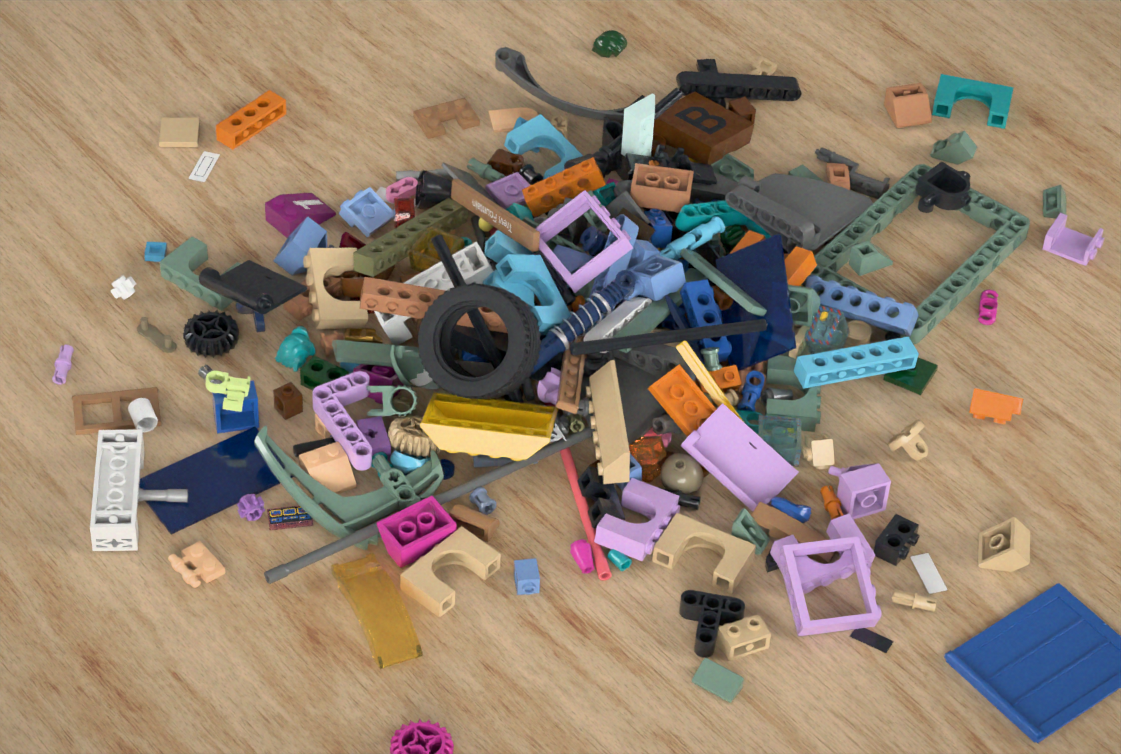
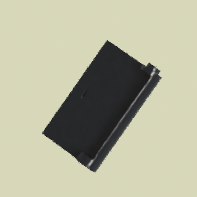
M250 260L221 276L217 270L211 267L203 269L199 275V282L203 287L260 314L272 311L307 290V286Z

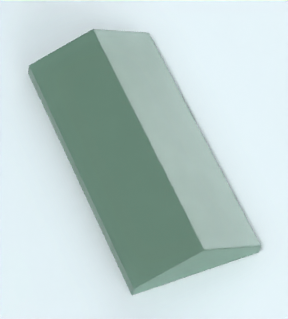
M332 340V347L337 362L393 367L390 357L392 345ZM404 346L405 351L413 350L411 352L418 353V347Z

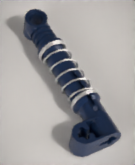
M628 270L620 271L611 284H608L603 290L593 293L591 299L587 298L586 304L583 306L579 305V309L575 313L571 312V316L568 319H562V324L559 326L554 325V329L551 328L546 333V337L541 340V350L537 359L538 363L534 366V371L531 372V375L536 373L559 352L563 353L568 350L569 344L577 342V337L584 336L585 331L592 329L595 322L600 323L602 315L608 316L613 311L615 304H618L623 298L631 296L635 290V275ZM621 282H627L630 285L623 286Z

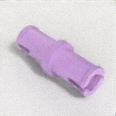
M62 345L59 357L55 360V372L52 380L59 385L65 384L67 373L72 366L71 357L74 349L70 345Z

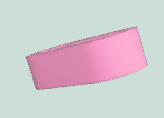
M406 177L388 186L386 189L387 201L399 203L416 194L418 181L415 178Z

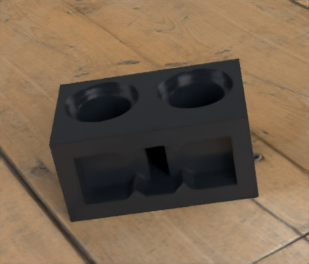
M895 514L875 541V556L897 566L901 559H906L911 545L915 546L920 537L917 534L919 524Z

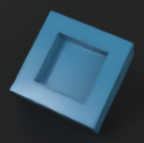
M147 242L144 254L145 261L160 262L164 259L167 253V242Z

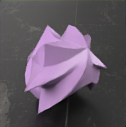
M551 367V372H547L545 378L539 380V384H536L539 400L556 405L561 371Z

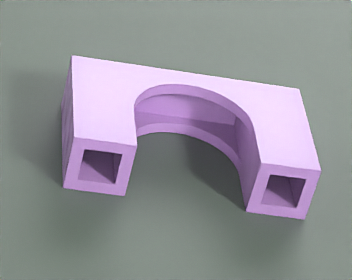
M631 478L623 489L621 506L646 516L650 521L635 524L605 514L597 525L594 542L643 561L647 554L650 555L652 553L655 542L659 540L676 513H679V496Z
M846 514L831 520L826 531L830 539L859 536L861 544L865 547L864 558L866 564L871 567L875 554L851 515ZM794 535L774 541L770 551L781 572L778 553L783 545L799 544ZM851 550L838 551L840 559L829 564L815 562L807 555L794 556L803 593H809L818 586H827L836 579H845L851 576L852 573H855Z

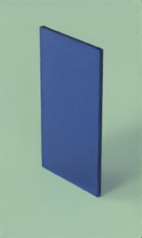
M778 233L716 259L717 270L767 310L764 316H759L748 312L735 300H733L732 305L727 310H722L724 324L765 319L767 323V330L726 336L732 346V351L728 356L729 366L736 365L738 371L796 349L781 234Z
M255 426L140 479L139 488L143 490L188 489V502L145 501L171 535L239 503L244 495H257L280 484V481L254 444L259 433ZM270 449L271 453L274 455L276 460L279 462L282 468L285 469V466L281 463V461L277 458L274 452Z

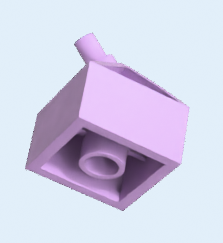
M879 463L856 465L847 468L842 467V469L834 466L830 467L829 474L839 477L837 498L840 499L841 510L844 515L850 514L854 520L886 510L891 480Z

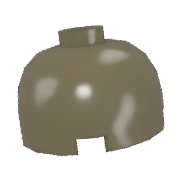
M688 453L673 454L661 466L660 477L663 486L667 490L676 492L681 490L682 493L689 494L694 490L695 492L699 490L703 483L704 475L701 464Z

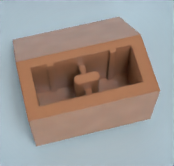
M922 83L886 88L884 106L896 128L932 123L928 93Z

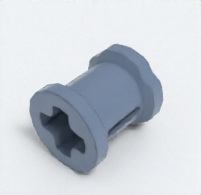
M484 487L476 488L469 496L471 503L476 504L479 512L483 514H491L497 507V502L494 499H490Z

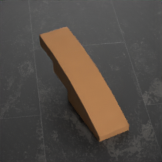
M762 502L758 503L751 514L758 525L770 529L769 535L779 540L790 535H794L798 543L826 540L802 522ZM836 551L807 556L823 564H829Z

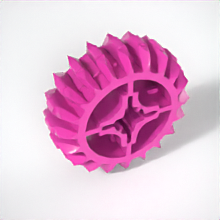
M419 719L418 723H414L410 720L409 726L402 724L400 730L395 731L391 739L390 754H453L454 743L451 734L447 733L446 727L440 728L438 722L431 724L429 719L424 723Z

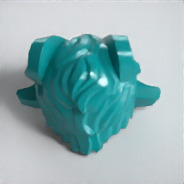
M298 326L293 329L290 335L285 337L274 358L276 362L282 363L286 368H293V372H297L299 368H302L309 356L316 354L315 346L310 341L307 329L303 326Z

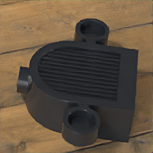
M944 162L937 164L917 180L915 193L922 197L919 199L918 209L923 213H930L933 211L934 205L944 210H958L968 206L972 199L969 196L970 174L966 171H957Z

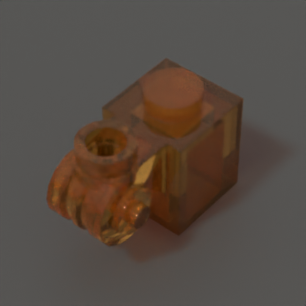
M643 436L629 444L631 455L642 467V480L646 483L652 482L661 474V468L656 464L666 456L661 436Z

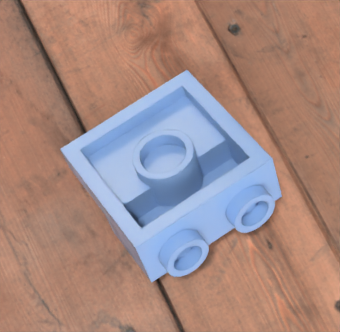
M371 187L357 192L352 200L347 199L340 206L341 210L339 212V215L351 227L356 225L366 237H369L396 216V213Z

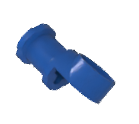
M751 371L747 374L742 390L743 397L741 403L737 406L738 410L756 411L755 404L760 398L765 380L761 372ZM756 377L761 383L753 385L749 382V379Z

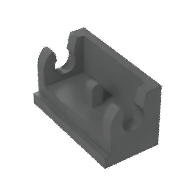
M856 166L849 172L850 190L879 199L889 189L890 184L887 183L890 178L888 177L882 182L856 173L858 169Z

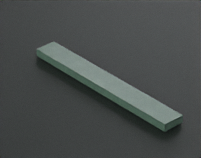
M690 268L684 273L686 282L708 279L699 270ZM682 287L677 292L667 294L677 307L683 303L680 295ZM665 296L661 300L653 301L614 337L650 333L671 314ZM632 348L620 349L619 351L628 353Z

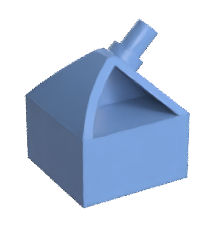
M307 216L288 236L273 261L291 275L306 272L307 268H304L303 265L304 256L307 255L309 248L328 247L327 231Z

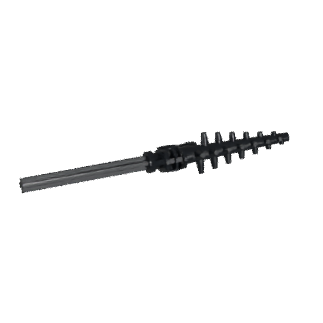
M675 88L655 105L654 120L682 97L683 93L679 91V88ZM622 134L608 146L599 148V152L596 151L594 154H587L566 161L564 169L594 157L603 178H605V175L611 173L609 165L614 159V154L622 147Z

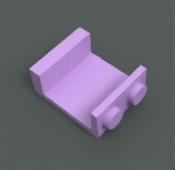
M1060 213L1045 236L1043 250L1086 266L1090 259L1094 260L1097 248L1100 249L1103 245L1104 238L1102 234L1104 229L1100 228L1095 237L1092 238L1066 228L1065 224L1068 215Z

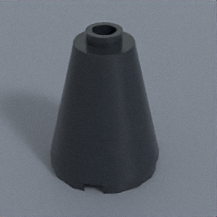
M421 170L418 177L421 181L416 186V208H432L448 198L452 199V180L427 170Z

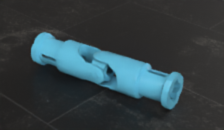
M714 216L710 222L699 225L683 237L669 243L665 249L660 251V256L678 260L682 257L680 253L683 248L692 251L711 240L715 234L724 232L725 226L723 221L718 216Z

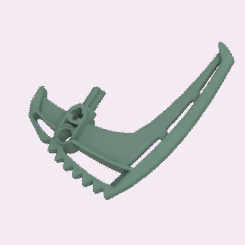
M264 426L259 431L254 441L255 446L267 465L299 506L316 522L340 539L382 519L396 510L401 511L425 498L433 496L444 478L441 463L434 450L430 452V461L406 476L400 470L391 468L383 455H377L372 460V463L380 473V481L384 486L366 494L342 497L313 479L287 456L267 435V426ZM270 449L274 452V454L277 456V458H278V459L281 461V463L285 466V469L282 468V466H281V465L279 464V462L276 460V458L274 457V455L271 453ZM291 475L314 496L313 499L307 496L290 478ZM432 484V486L428 490H426L422 495L417 496ZM322 504L344 523H338L321 507H319V505ZM379 533L354 546L367 550L368 544L378 545V537H382Z

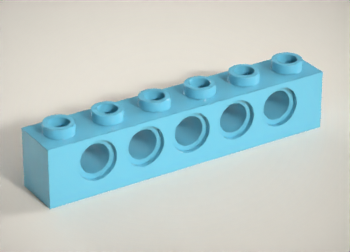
M909 337L896 338L798 356L794 373L804 389L915 368L919 353Z

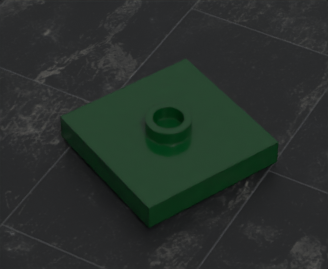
M918 357L915 368L885 373L883 380L921 395L936 373L938 365Z

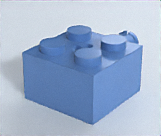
M654 255L627 269L635 275L636 284L634 293L623 299L629 301L639 295L653 301H658L669 293L677 292L686 283L682 262Z

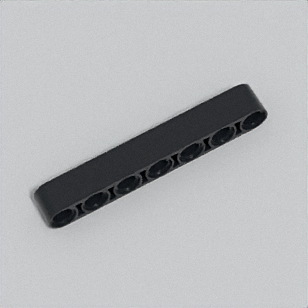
M682 71L676 76L679 91L683 93V96L697 92L704 97L735 99L746 97L747 99L796 101L802 95L797 79L789 76Z

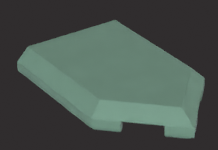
M729 153L711 164L714 173L733 181L739 182L743 176H748L754 180V169Z

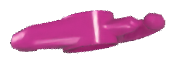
M984 290L980 295L978 321L983 325H992L996 320L998 294L994 290ZM988 305L993 309H986L983 306ZM983 316L988 317L989 320H985V319H983L982 317H983Z

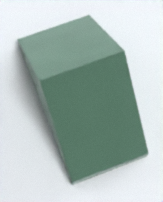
M743 508L733 522L731 535L756 545L755 554L760 555L770 539L746 508Z

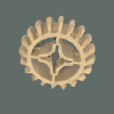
M417 415L400 416V418H395L391 422L388 438L395 450L401 451L402 454H409V456H423L424 458L427 455L430 456L431 450H434L436 454H439L441 451L421 428L423 417H418Z

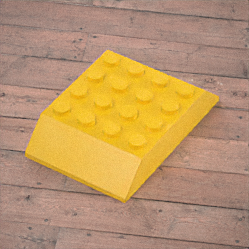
M434 392L421 421V428L441 450H446L449 453L466 452L472 456L483 454L489 455L491 458L508 457L514 461L528 459L550 442L554 421L559 408L494 399H469L458 397L457 395Z

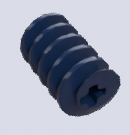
M590 226L580 237V243L583 244L582 249L596 257L604 250L608 235L603 234L596 227Z

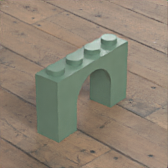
M192 236L160 261L161 277L222 311L233 300L200 284L199 276L194 274L193 271L208 260L207 244ZM236 262L232 267H230V268H229L227 271H225L224 273H226V272L230 271L231 269H233V268L239 266L241 263Z
M768 354L766 383L790 385L800 389L805 396L796 400L767 398L765 428L781 429L784 425L792 426L791 423H793L794 430L798 428L799 431L815 432L816 424H820L821 411H817V409H820L821 396H817V394H820L821 386L803 389L794 373L797 358Z

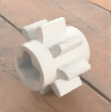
M121 275L111 283L114 287L111 293L115 298L122 297L125 300L135 292L133 287L136 282L131 276L126 278L124 275Z

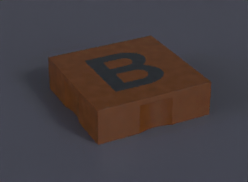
M693 92L679 99L654 120L653 133L662 135L666 139V145L675 149L678 147L684 148L683 154L688 155L691 159L702 164L711 165L722 159L726 154L749 144L754 123L697 92Z

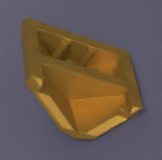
M346 328L345 330L346 341L383 344V339L376 334L374 328Z

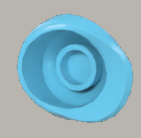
M394 450L390 457L391 464L395 469L400 470L404 476L430 461L429 456L425 458L423 456H409V454H402L401 451Z

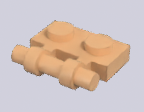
M201 541L181 551L183 558L178 557L176 554H171L168 558L172 563V568L176 572H180L183 575V580L194 588L200 585L199 579L201 578L208 583L225 574V567Z

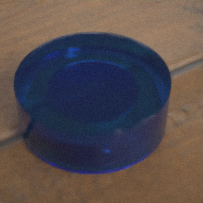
M447 459L439 460L444 475L443 480L452 478L455 473L454 463Z

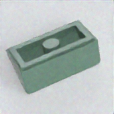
M1062 185L1043 190V216L1056 219L1060 213L1066 215V193Z
M704 658L692 679V683L730 703L742 690L744 681L742 676L708 658Z

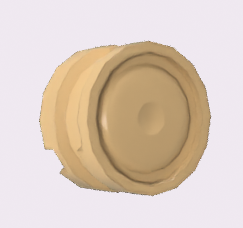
M860 320L849 321L845 324L842 343L846 348L870 344L872 334L870 325Z

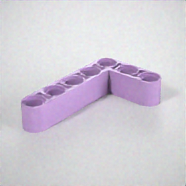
M357 371L315 387L313 390V409L334 440L340 443L353 467L364 471L372 465V447L343 407L364 399L369 395V390H367L369 375L366 372Z

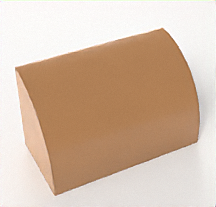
M456 504L449 512V516L457 524L456 530L462 526L485 542H489L500 525L498 519L460 504Z

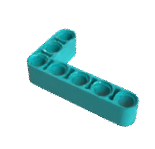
M726 200L684 205L675 221L676 227L681 231H691L701 224L710 222L714 216H718L723 221L725 227L734 224L746 225L748 230L765 235L769 248L775 249L778 243L762 227L730 207Z

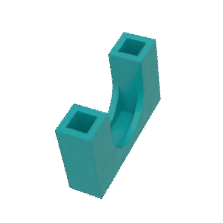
M941 74L932 115L950 118L953 105L957 101L974 99L984 103L989 109L987 126L1005 129L1014 87Z

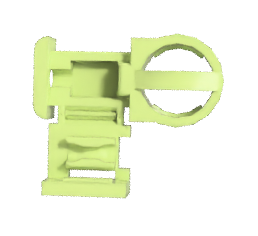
M218 370L210 371L206 376L205 386L207 390L227 395V398L224 397L223 409L242 412L244 397H247L249 392L250 376L247 379L228 376L229 373ZM213 379L221 380L223 383L214 384L210 381Z

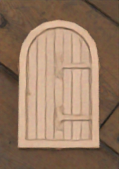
M527 107L488 111L494 133L512 131L519 117L529 121L538 116L535 110Z

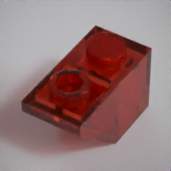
M394 198L393 219L395 229L415 217L414 198Z

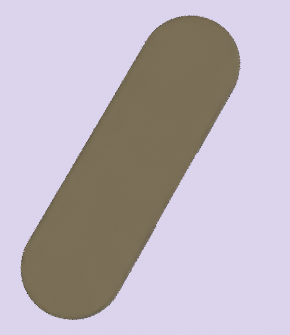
M147 317L140 319L141 324L137 327L139 334L165 353H171L176 350V343L172 341L171 335H163L158 329L148 323Z

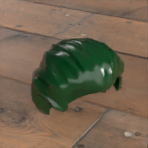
M605 31L595 39L592 51L601 57L609 58L612 54L617 57L627 47V40L618 31Z

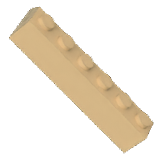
M610 360L589 377V386H586V398L591 399L589 401V414H593V416H590L591 429H595L593 432V444L598 445V447H595L596 460H600V463H597L598 476L602 475L603 484L623 483L630 480V451L615 360Z

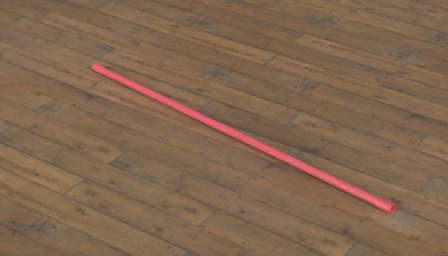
M493 226L489 231L490 235L492 236L498 229ZM544 402L545 406L556 407V405L552 404L551 402ZM568 447L560 451L588 542L591 545L598 577L600 580H608L612 574L601 545L594 542L596 529L592 527L588 515L589 506L586 497L582 496L577 481L579 475Z

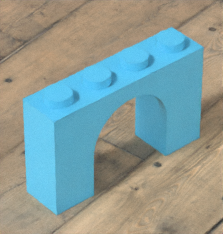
M541 114L507 133L504 146L511 153L519 155L537 147L548 148L554 151L560 157L561 162L546 170L543 180L564 171L566 161L583 156Z
M499 230L485 242V255L497 263L508 254H534ZM496 269L483 281L485 285L499 287L514 293L515 296H519L522 301L528 304L530 309L535 306V293L530 288L520 283H504Z
M508 254L496 265L504 283L523 284L530 288L538 297L541 306H534L530 311L533 312L534 318L537 319V326L540 328L539 333L541 335H546L551 328L554 329V325L559 326L563 323L562 319H568L571 316L541 255Z

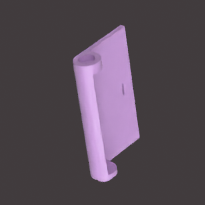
M723 403L681 444L684 450L752 512L759 502L772 507L770 505L771 499L776 497L799 473Z

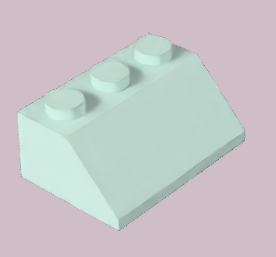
M653 93L624 109L621 154L623 156L626 153L651 156L655 115V95Z

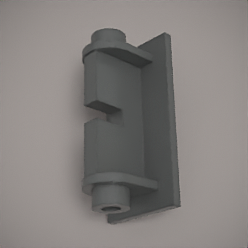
M559 411L554 421L550 442H556L561 438L565 442L568 440L570 424L566 416H561Z

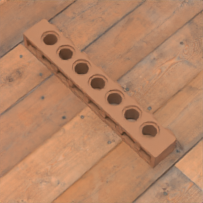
M364 277L359 309L422 319L428 307L433 304L434 300L438 299L439 295H443L446 290ZM487 307L478 308L488 330L508 333L503 320L497 313ZM467 313L456 324L473 327Z

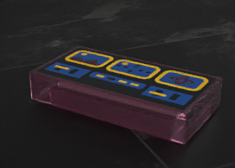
M300 506L267 509L269 530L313 526V518Z

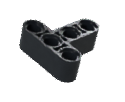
M686 590L681 594L679 614L684 619L698 621L694 652L699 657L708 658L714 653L719 625L723 626L727 623L742 620L744 618L745 603L735 597Z

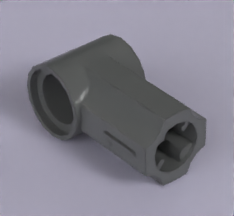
M669 414L654 417L651 422L653 431L657 435L670 432L676 434L683 433Z

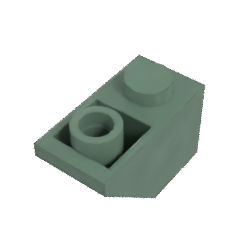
M964 130L958 134L953 133L947 139H940L935 142L930 156L958 165L972 159L977 146Z
M870 241L851 246L849 265L858 276L893 265L890 257Z

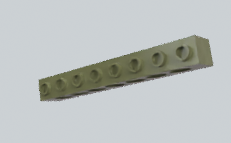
M450 198L442 201L353 252L354 271L372 277L378 275L432 243L431 239L437 235L444 236L466 223L468 219L467 208Z

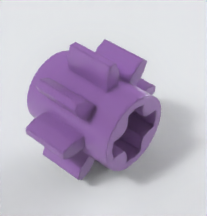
M255 494L244 495L239 503H237L239 508L237 511L240 517H246L248 521L259 519L265 511L261 496L256 498Z

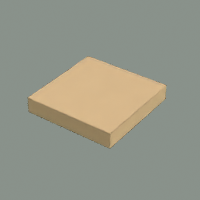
M161 117L159 147H198L199 118Z

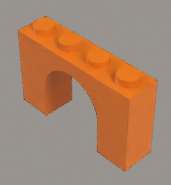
M750 230L724 260V263L732 273H741L740 281L773 292L774 282L801 286L817 266L812 251L797 246L780 265L774 268L758 269L756 265H741L738 262L740 253H756L757 250L769 248L765 235Z

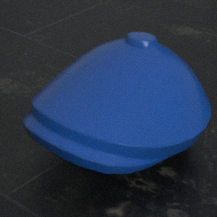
M773 497L771 499L773 508L784 512L803 524L809 521L812 513L810 506L794 504L781 497Z

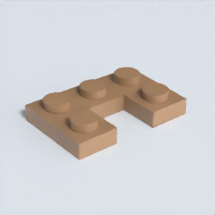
M465 97L413 111V117L428 139L445 135L446 129L441 122L456 119L462 130L480 125L479 117Z

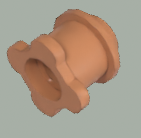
M337 331L326 336L324 332L320 333V344L327 357L329 356V351H333L332 340H344V338Z

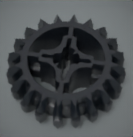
M208 310L207 313H203L201 311L200 315L193 314V318L188 319L184 327L183 339H185L186 347L191 352H195L197 356L203 354L205 358L208 355L213 358L215 355L222 357L223 353H229L230 349H234L238 343L239 328L236 320H233L231 315L227 316L225 312L219 313L218 310L210 312Z

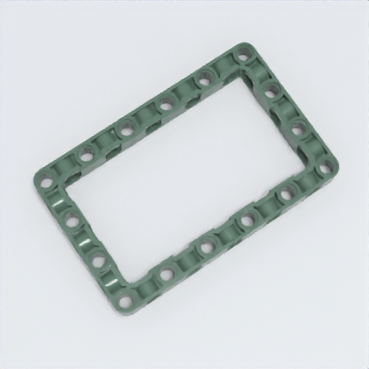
M925 164L913 167L814 256L817 266L809 276L816 275L827 282L833 280L844 287L853 286L864 293L869 291L836 272L849 261L851 246L871 241L875 234L884 230L896 215L901 214L914 202V199L918 196L915 193L918 178L932 169V167ZM970 188L969 196L972 197L971 202L968 206L955 211H960L970 216V219L988 228L991 227L997 232L916 308L919 316L911 336L900 334V337H909L913 345L919 343L1026 240L1030 226L1029 218ZM824 290L818 291L817 294H823ZM837 296L835 301L841 300L843 296ZM862 301L855 302L853 306H859ZM874 307L872 312H877L880 307ZM899 312L892 313L890 317H897ZM879 328V329L885 331L886 333L889 332V330Z

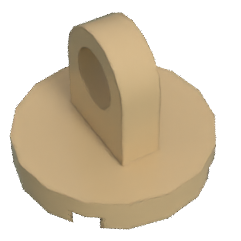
M920 419L911 422L904 427L903 431H901L902 433L893 436L887 445L891 451H895L902 446L911 458L920 461L928 455V447L918 435L925 427V424Z

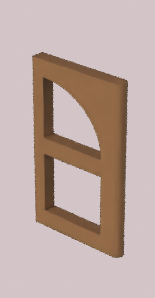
M151 387L72 396L76 435L98 433L99 430L136 429L133 420L122 421L120 401L132 402L138 398H146L150 401L158 419L157 426H162L158 388ZM112 402L114 422L84 425L82 405Z

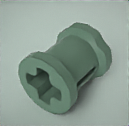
M719 347L701 349L707 371L722 369L718 359Z

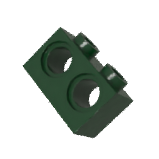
M314 355L300 370V382L302 386L314 390L317 386L348 375L349 371Z

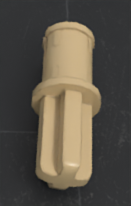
M897 589L893 591L891 598L894 603L911 606L912 609L915 607L932 612L935 611L937 598L918 595V592L914 594Z

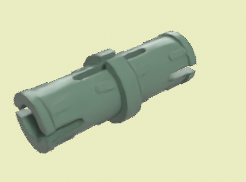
M471 158L468 161L467 168L478 173L483 179L487 178L494 182L504 178V174L492 169V166L489 164H483L475 158Z

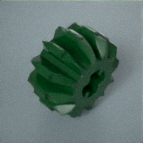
M736 224L726 227L725 231L720 233L722 247H724L728 254L745 236V231Z

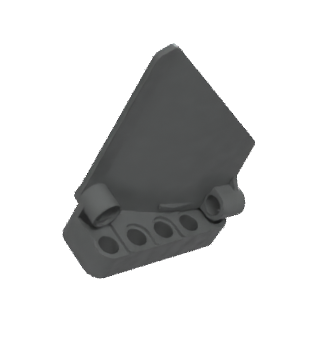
M664 344L632 348L628 353L612 350L607 353L587 354V358L590 360H602V358H607L608 362L615 360L629 450L653 427L651 422L654 417L667 414L648 388L679 364L693 381L696 380V375L677 348ZM585 373L582 377L580 399L586 398V386H589V377H586ZM588 412L585 418L593 435L595 429H591L590 416H593V414Z

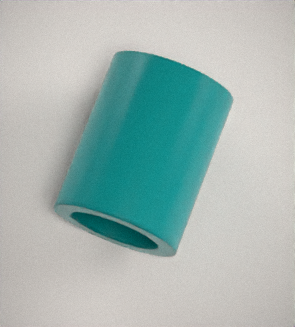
M614 549L608 553V559L620 571L630 567L632 560L627 555Z

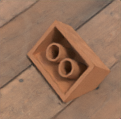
M635 163L630 196L639 208L644 207L679 213L684 205H689L694 171Z

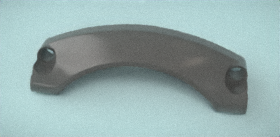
M508 47L500 48L496 51V69L503 72L517 85L538 99L573 115L604 121V117H607L610 121L623 123L624 109L627 107L613 110H596L561 100L550 95L535 81L527 67L525 56L521 52Z

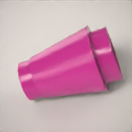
M584 539L573 542L570 546V554L582 573L592 572L594 570L591 545Z

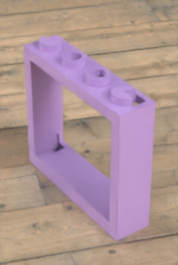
M586 190L535 228L540 232L539 251H542L548 262L574 293L633 249L629 242L631 237L625 230L620 231L619 228L621 226L614 217L610 219L608 210L604 206L600 208L599 204L601 203L596 196L591 197ZM591 208L618 240L575 273L571 274L546 245V242Z
M859 536L783 545L780 549L778 557L798 636L875 627L881 618V608L876 604L875 600L876 589L870 581V566L866 564L864 558L865 547L861 544ZM851 550L867 613L810 621L794 556Z

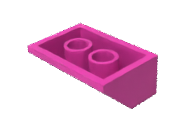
M433 496L425 498L377 522V527L387 552L400 568L418 560L421 556H425L436 544H440L454 533L457 526L456 522Z

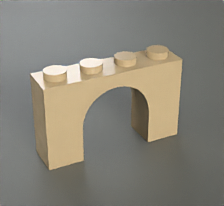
M309 248L307 255L304 256L303 265L304 268H307L306 284L310 286L309 302L313 305L312 320L315 321L316 329L365 327L369 319L368 312L365 309H359L360 301H341L335 299L328 294L323 284V280L329 276L354 271L353 252L357 251V248Z
M676 513L654 546L652 562L672 570L686 550L694 547L712 549L722 558L713 572L712 587L732 595L754 560L756 545Z
M461 526L440 544H436L429 553L421 556L410 568H406L401 573L400 589L440 618L455 606V590L439 580L434 575L435 571L445 565L457 564L467 567L486 580L500 569L501 554Z

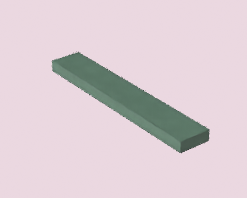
M685 248L682 249L680 255L748 312L759 316L765 315L767 310L698 253Z

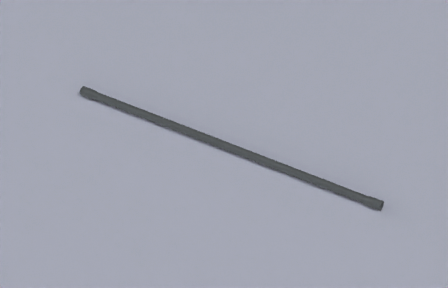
M586 427L580 432L569 435L566 442L562 438L542 447L526 460H513L438 494L434 498L440 505H443L474 491L476 488L485 486L593 436L589 427ZM377 522L293 561L265 571L264 576L267 583L272 584L295 571L379 534Z

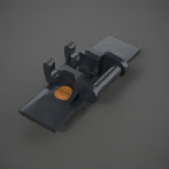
M664 145L657 146L654 157L630 153L625 155L632 174H634L635 163L694 171L693 183L717 184L712 166L689 161L688 155H683L684 148L678 147L673 157H668L667 152H663L665 149Z

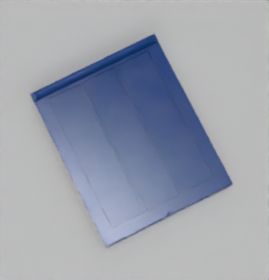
M1060 583L944 655L946 662L1034 743L1041 742L1121 688V636Z

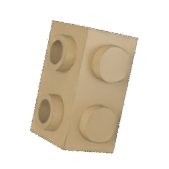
M826 433L804 435L805 445H802L803 458H806L812 466H816V469H827L829 465H833V439Z
M757 614L718 627L717 643L728 661L769 648L771 632L760 615Z

